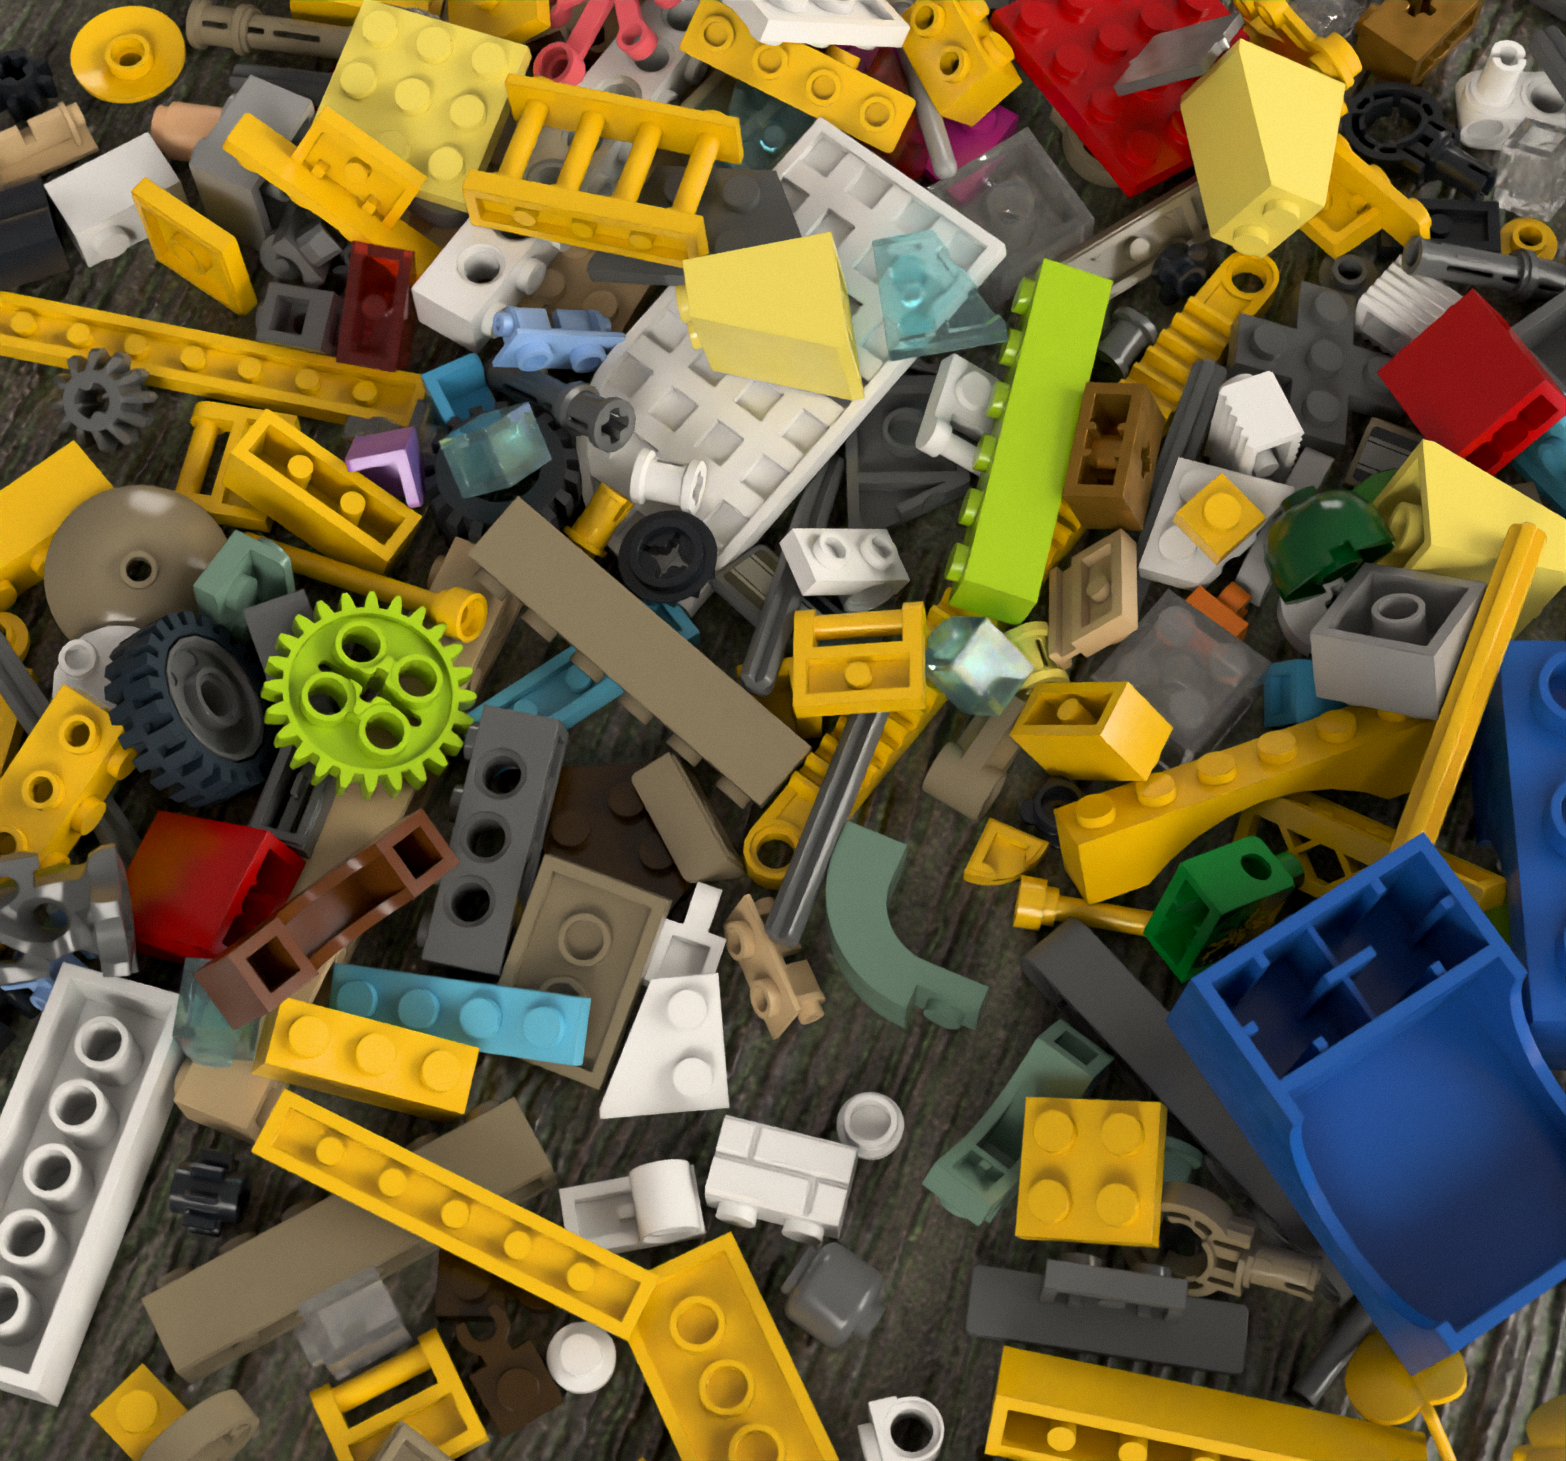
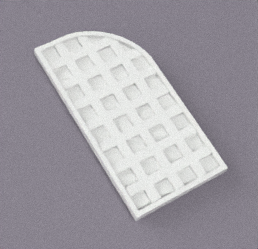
M822 117L815 121L773 170H776L801 236L805 237L832 232L848 289L864 399L851 401L712 371L704 350H693L687 323H682L679 315L675 286H668L627 332L624 341L618 343L606 356L607 359L603 360L590 385L597 389L600 396L604 398L617 396L630 402L636 416L635 429L630 440L616 452L607 453L595 448L588 437L584 435L576 436V450L582 477V496L586 507L601 482L613 487L631 500L630 482L633 466L640 450L643 448L654 450L656 457L688 464L694 458L704 460L707 467L706 484L700 507L694 516L702 520L709 527L715 538L719 551L715 574L751 550L1006 256V248L1003 242ZM647 500L643 505L634 503L635 505L632 510L629 511L623 522L620 523L611 536L612 538L608 542L607 547L618 559L621 543L634 524L656 512L666 510L682 511L681 507ZM679 544L677 548L672 549L668 556L661 554L655 556L651 554L661 567L660 577L662 573L667 572L670 566L681 567L684 565L688 567L679 556ZM708 581L701 589L699 598L689 597L678 601L677 604L691 618L714 590Z

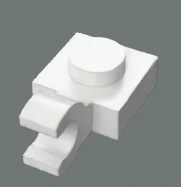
M697 882L684 923L681 924L669 919L665 920L642 985L648 987L652 978L716 973L727 939L711 934L709 930L723 890Z

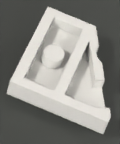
M1178 457L1138 567L1140 577L1193 592L1199 586L1206 589L1222 573V568L1227 561L1234 557H1239L1257 540L1256 533L1280 510L1284 513L1280 504L1285 498L1295 493V487ZM1223 473L1263 513L1266 519L1258 530L1216 566L1173 522V518L1180 508L1219 474Z
M719 974L652 978L599 1108L600 1119L729 1108Z

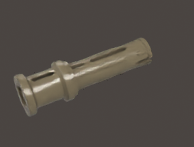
M193 0L186 18V35L192 48L204 50L209 45L233 48L234 52L241 56H250L261 49L299 56L339 60L353 27L313 22L304 19L262 15L261 11L252 4L243 3L237 8L213 5L211 0ZM219 25H228L227 29H220ZM287 34L317 37L320 38V42L286 38Z

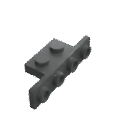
M1063 1253L1060 1255V1261L1047 1259L1043 1274L977 1265L973 1269L965 1332L969 1336L1229 1376H1239L1244 1370L1249 1317L1247 1306L1187 1296L1188 1280L1171 1278L1172 1270L1167 1267L1149 1263H1134L1130 1265L1129 1271L1101 1267L1102 1260L1096 1256L1083 1253Z

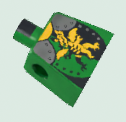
M1253 835L1185 860L1177 868L1143 934L1181 983L1269 930L1292 892L1303 886L1305 881L1303 867L1299 860L1289 852H1281L1274 856L1261 838Z

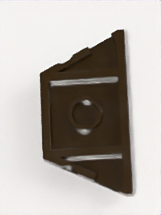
M626 763L561 767L541 850L543 854L555 855L672 899L673 901L666 918L672 920L671 917L674 909L680 902L687 900L697 883H689L683 879L632 783L633 774L644 767L643 764ZM509 769L501 773L503 783L508 792L514 790L519 784L521 778L520 769Z

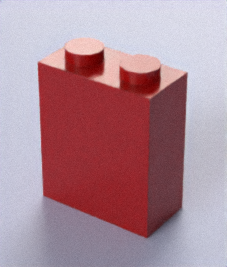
M1473 288L1377 371V374L1426 440L1436 442L1492 476L1498 473L1566 415V396L1505 319Z
M158 810L126 871L134 918L137 953L197 968L203 967L287 903L307 862L268 830Z

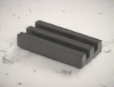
M295 745L280 748L248 827L268 830L291 850L295 851L297 855L310 859L336 796L337 778L328 775L321 783L315 786L295 834L314 787L311 784V780L316 766L311 762L304 764L302 771L297 774L290 791L291 797L278 828H271L294 773V770L289 765L297 748Z

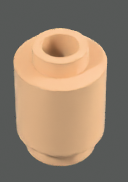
M173 101L169 106L159 105L152 118L151 137L160 151L165 153L169 160L190 162L195 145L200 139L208 137L221 118L223 108Z

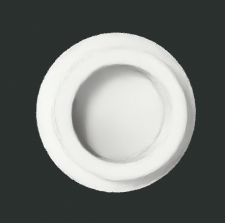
M864 1092L857 1094L847 1100L839 1111L837 1117L838 1138L841 1144L857 1147L858 1158L877 1160L888 1156L898 1147L903 1137L904 1119L902 1112L892 1099L881 1093Z
M576 1322L560 1329L552 1338L546 1357L547 1366L554 1381L561 1388L577 1394L590 1393L604 1386L613 1375L617 1363L616 1348L610 1335L605 1330L589 1322Z

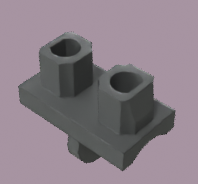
M289 198L279 227L270 231L262 242L260 259L265 269L272 275L282 279H295L303 275L304 285L307 288L315 289L325 282L332 258L344 250L347 240L338 229L309 209L298 206Z

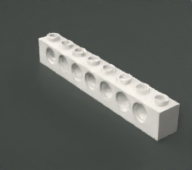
M646 0L641 6L643 21L656 33L658 38L654 52L644 60L635 61L619 48L615 38L577 86L679 106L680 99L692 84L699 85L705 79L711 65L684 53L680 49V43L700 0H682L678 5L670 9H662L653 0ZM641 35L636 37V39L633 41V44L639 41ZM543 126L522 179L547 185L556 183L575 132ZM600 137L579 191L610 196L614 182L621 175L633 144ZM469 217L411 288L418 320L466 349L478 354L490 338H497L493 331V318L496 312H503L508 306H516L525 294H533L541 285L547 266L559 251L565 252L572 245L525 236L526 238L520 240H511L524 235L475 226L471 224ZM483 279H493L487 283H476Z

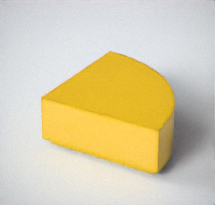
M990 817L966 866L963 880L987 886L1002 885L1016 881L1021 878V875H1027L1034 870L1042 861L1048 851L1049 842Z

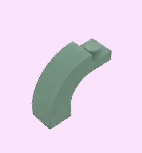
M847 820L832 853L826 880L827 934L834 959L843 977L853 991L870 1008L904 1029L914 1006L924 1009L923 1014L925 1017L942 1027L956 1030L963 1025L976 1031L986 1008L989 987L919 958L900 942L891 927L887 910L906 869L907 844Z
M1059 1019L1037 1037L1018 1069L992 1106L960 1142L934 1163L922 1185L936 1194L941 1205L950 1213L961 1218H967L977 1226L984 1220L990 1224L1019 1192L1026 1097L1088 1099L1115 1058L1062 1019Z

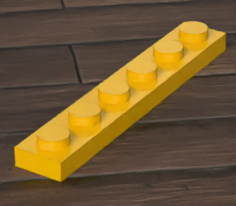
M285 1088L251 1150L253 1154L627 1342L660 1277Z

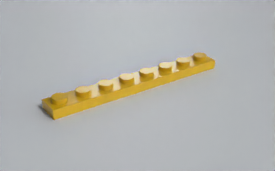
M0 290V356L69 369L67 360L73 355H82L87 359L91 349L105 348L110 357L116 352L129 354L131 356L130 370L145 368L149 375L143 385L262 409L268 408L272 411L376 432H386L415 426L417 437H419L429 406L421 374Z

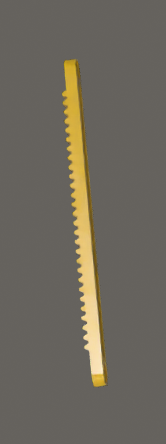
M1235 252L1226 258L1194 297L1190 296L1183 311L1175 314L1167 330L1163 329L1160 332L1154 346L1150 345L1146 349L1142 360L1139 363L1135 362L1128 377L1125 380L1123 378L1120 380L1119 383L1147 384L1165 418L1162 438L1170 429L1193 363L1211 359L1222 366L1228 358L1231 325L1239 313L1261 318L1271 306L1279 284V270L1276 263L1268 255L1260 258L1255 255ZM1240 273H1251L1262 280L1264 288L1255 293H1245L1234 286L1232 278ZM1063 496L1042 584L1049 577V570L1060 564L1087 531V528L1081 526ZM948 587L945 590L939 604L933 605L926 617V709L890 712L847 819L848 821L1010 625L949 605L948 600L952 587ZM841 715L834 730L824 735L819 748L815 752L809 753L800 771H794L788 785L746 836L743 850L744 864L748 876L756 884L766 889H780L789 864L779 869L766 867L759 861L757 853L763 844L771 840H782L788 843L793 848V851H795L849 715Z

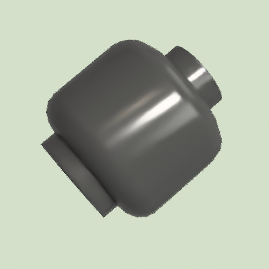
M837 1242L828 1243L821 1250L811 1244L780 1288V1291L788 1296L784 1306L786 1316L830 1348L843 1345L851 1334L864 1342L887 1308L876 1300L883 1286V1278L880 1272Z

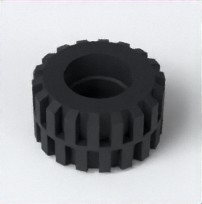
M494 402L495 410L483 412L481 405L468 409L470 418L462 421L456 416L447 423L449 432L447 436L437 433L431 443L433 455H426L424 470L426 478H424V484L435 526L439 536H444L446 546L449 549L455 537L476 544L514 501L490 502L474 495L482 483L493 476L503 473H520L536 480L535 485L520 498L567 538L569 537L564 533L563 529L566 525L572 527L579 515L582 514L581 508L585 507L582 496V477L576 448L573 449L572 438L565 428L557 429L554 417L544 412L537 418L534 406L521 403L518 410H509L508 402Z

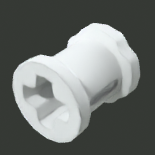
M643 448L640 450L633 466L630 482L631 502L643 505L647 500L680 506L683 512L694 515L700 507L706 484L707 467L704 460L694 458L688 464L656 457L654 450Z

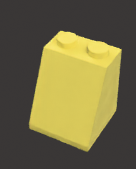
M1240 38L1208 69L1205 75H1202L1182 95L1180 108L1212 238L1233 246L1236 251L1242 254L1264 258L1325 208L1346 84Z
M832 232L682 260L685 284L675 286L679 315L682 323H687L693 350H704L712 371L851 401L864 399L848 289Z
M1422 439L1372 503L1383 516L1396 539V542H1392L1395 546L1394 549L1377 564L1484 582L1487 585L1507 531L1513 523L1523 524L1524 522H1530L1535 524L1536 528L1546 532L1547 542L1511 640H1514L1533 619L1537 618L1547 603L1563 586H1566V519L1436 442Z

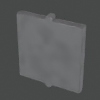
M1241 13L1154 35L1142 52L1129 62V68L1113 86L1117 95L1122 96L1205 75L1222 51L1230 47L1229 42L1245 23Z

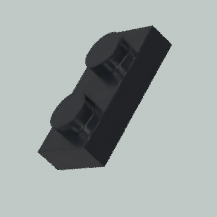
M1415 198L1423 204L1430 215L1432 222L1430 240L1501 253L1499 202ZM1382 228L1377 232V259L1396 260L1403 253L1404 247Z

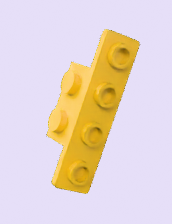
M700 0L680 43L681 51L817 119L822 117L839 130L885 153H892L916 106L915 99L857 71L856 68L861 59L837 46L830 44L823 54L803 43L782 42L778 46L764 44L751 36L747 25L732 8L717 0Z
M327 105L320 112L298 147L250 113H245L222 144L223 150L236 158L245 169L262 176L285 192L295 204L315 213L338 229L348 241L368 250L388 264L397 275L416 283L443 250L400 219L428 177Z
M1337 133L1325 208L1299 229L1336 260L1382 228L1403 247L1415 235L1430 240L1432 222L1428 211L1420 201L1413 197L1406 198L1391 185L1389 178L1380 167L1375 164L1369 166L1352 151L1347 140Z

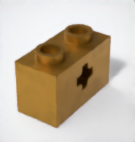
M1385 0L1380 6L1373 3L1364 11L1355 26L1354 32L1358 34V39L1354 51L1361 65L1384 82H1403L1417 86L1476 27L1484 0Z
M1086 382L1062 493V496L1083 528L1118 530L1121 528L1122 530L1143 531L1165 418L1147 384Z

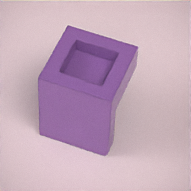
M415 426L354 438L345 457L348 472L358 471L395 498L405 496L408 508L422 506L426 496L424 484L426 474Z

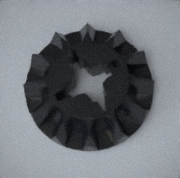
M660 511L639 520L627 532L619 549V571L629 591L641 597L648 605L652 602L666 603L675 608L678 601L689 597L699 598L701 589L709 579H715V566L719 551L711 530L702 520L683 511ZM679 544V556L688 567L684 565L681 567L670 566L667 572L662 573L660 577L661 567L651 554L655 556L658 554L668 556L672 549L677 548Z

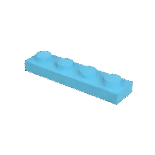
M642 600L646 606L694 647L701 643L699 630L678 604L673 608L666 603L652 602L648 605ZM571 646L468 712L467 715L474 719L473 722L480 723L484 705L559 719L566 730H568L625 691L606 675L598 684L595 683L569 660L576 651ZM467 733L460 734L465 741ZM510 767L501 769L494 775V777L501 774Z
M334 963L328 1008L480 1048L479 1052L577 1066L583 1065L591 998L347 963Z

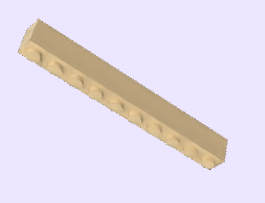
M455 537L447 555H439L434 561L428 576L427 587L429 591L435 593L445 589L449 590L453 587H461L480 593L487 600V620L482 632L475 640L465 643L444 635L440 640L443 647L452 644H462L463 650L458 659L453 663V666L471 667L473 674L468 683L459 688L476 693L478 698L523 604L511 593L503 601H500L473 577L480 567L468 555V552L475 546V543ZM410 611L407 617H410L414 612ZM425 616L422 626L429 630L434 625L430 617ZM405 676L399 679V684L406 693L415 697L428 694V690L421 680L412 676ZM474 704L471 708L463 710L462 712L467 714L472 710ZM407 718L411 726L417 727L420 725L416 718ZM382 728L366 730L369 742L375 747L381 749L396 747L393 735ZM443 753V755L445 756L446 760H448V758H449L450 755H447V754H444V753ZM424 767L427 780L420 790L417 791L405 778H402V788L397 798L391 799L381 783L376 785L369 801L363 800L359 783L351 782L342 797L335 796L311 858L301 857L307 863L288 901L382 830L420 808L424 809L439 776L431 773ZM363 933L325 962L318 969L319 974L289 998L327 1008L330 999L334 963H349ZM212 1003L204 1022V1033H206V1036L196 1056H188L177 1072L173 1087L176 1095L173 1101L187 1119L254 1145L284 1088L288 1089L290 1084L251 1074L266 1015L233 1030L215 1004Z

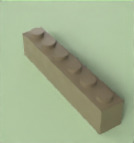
M519 496L468 552L470 558L480 567L473 577L500 601H503L509 593L516 597L528 608L521 616L522 620L549 643L559 634L576 649L569 658L574 665L597 684L605 675L625 691L617 700L624 708L644 725H647L653 717L659 720L673 733L665 743L694 768L703 758L721 774V777L714 785L742 809L752 800L763 810L790 779L794 771L803 764L809 753L812 752V748L808 743Z
M515 1097L502 1104L499 1100L485 1102L466 1114L463 1119L465 1124L443 1136H440L437 1132L426 1134L414 1140L405 1148L516 1205H520L558 1184L552 1165ZM333 1194L320 1202L312 1198L292 1206L281 1215L280 1220L282 1223L258 1236L255 1232H248L229 1240L219 1248V1257L197 1269H194L193 1266H184L166 1274L155 1284L157 1290L141 1298L176 1373L192 1385L438 1250L439 1247Z

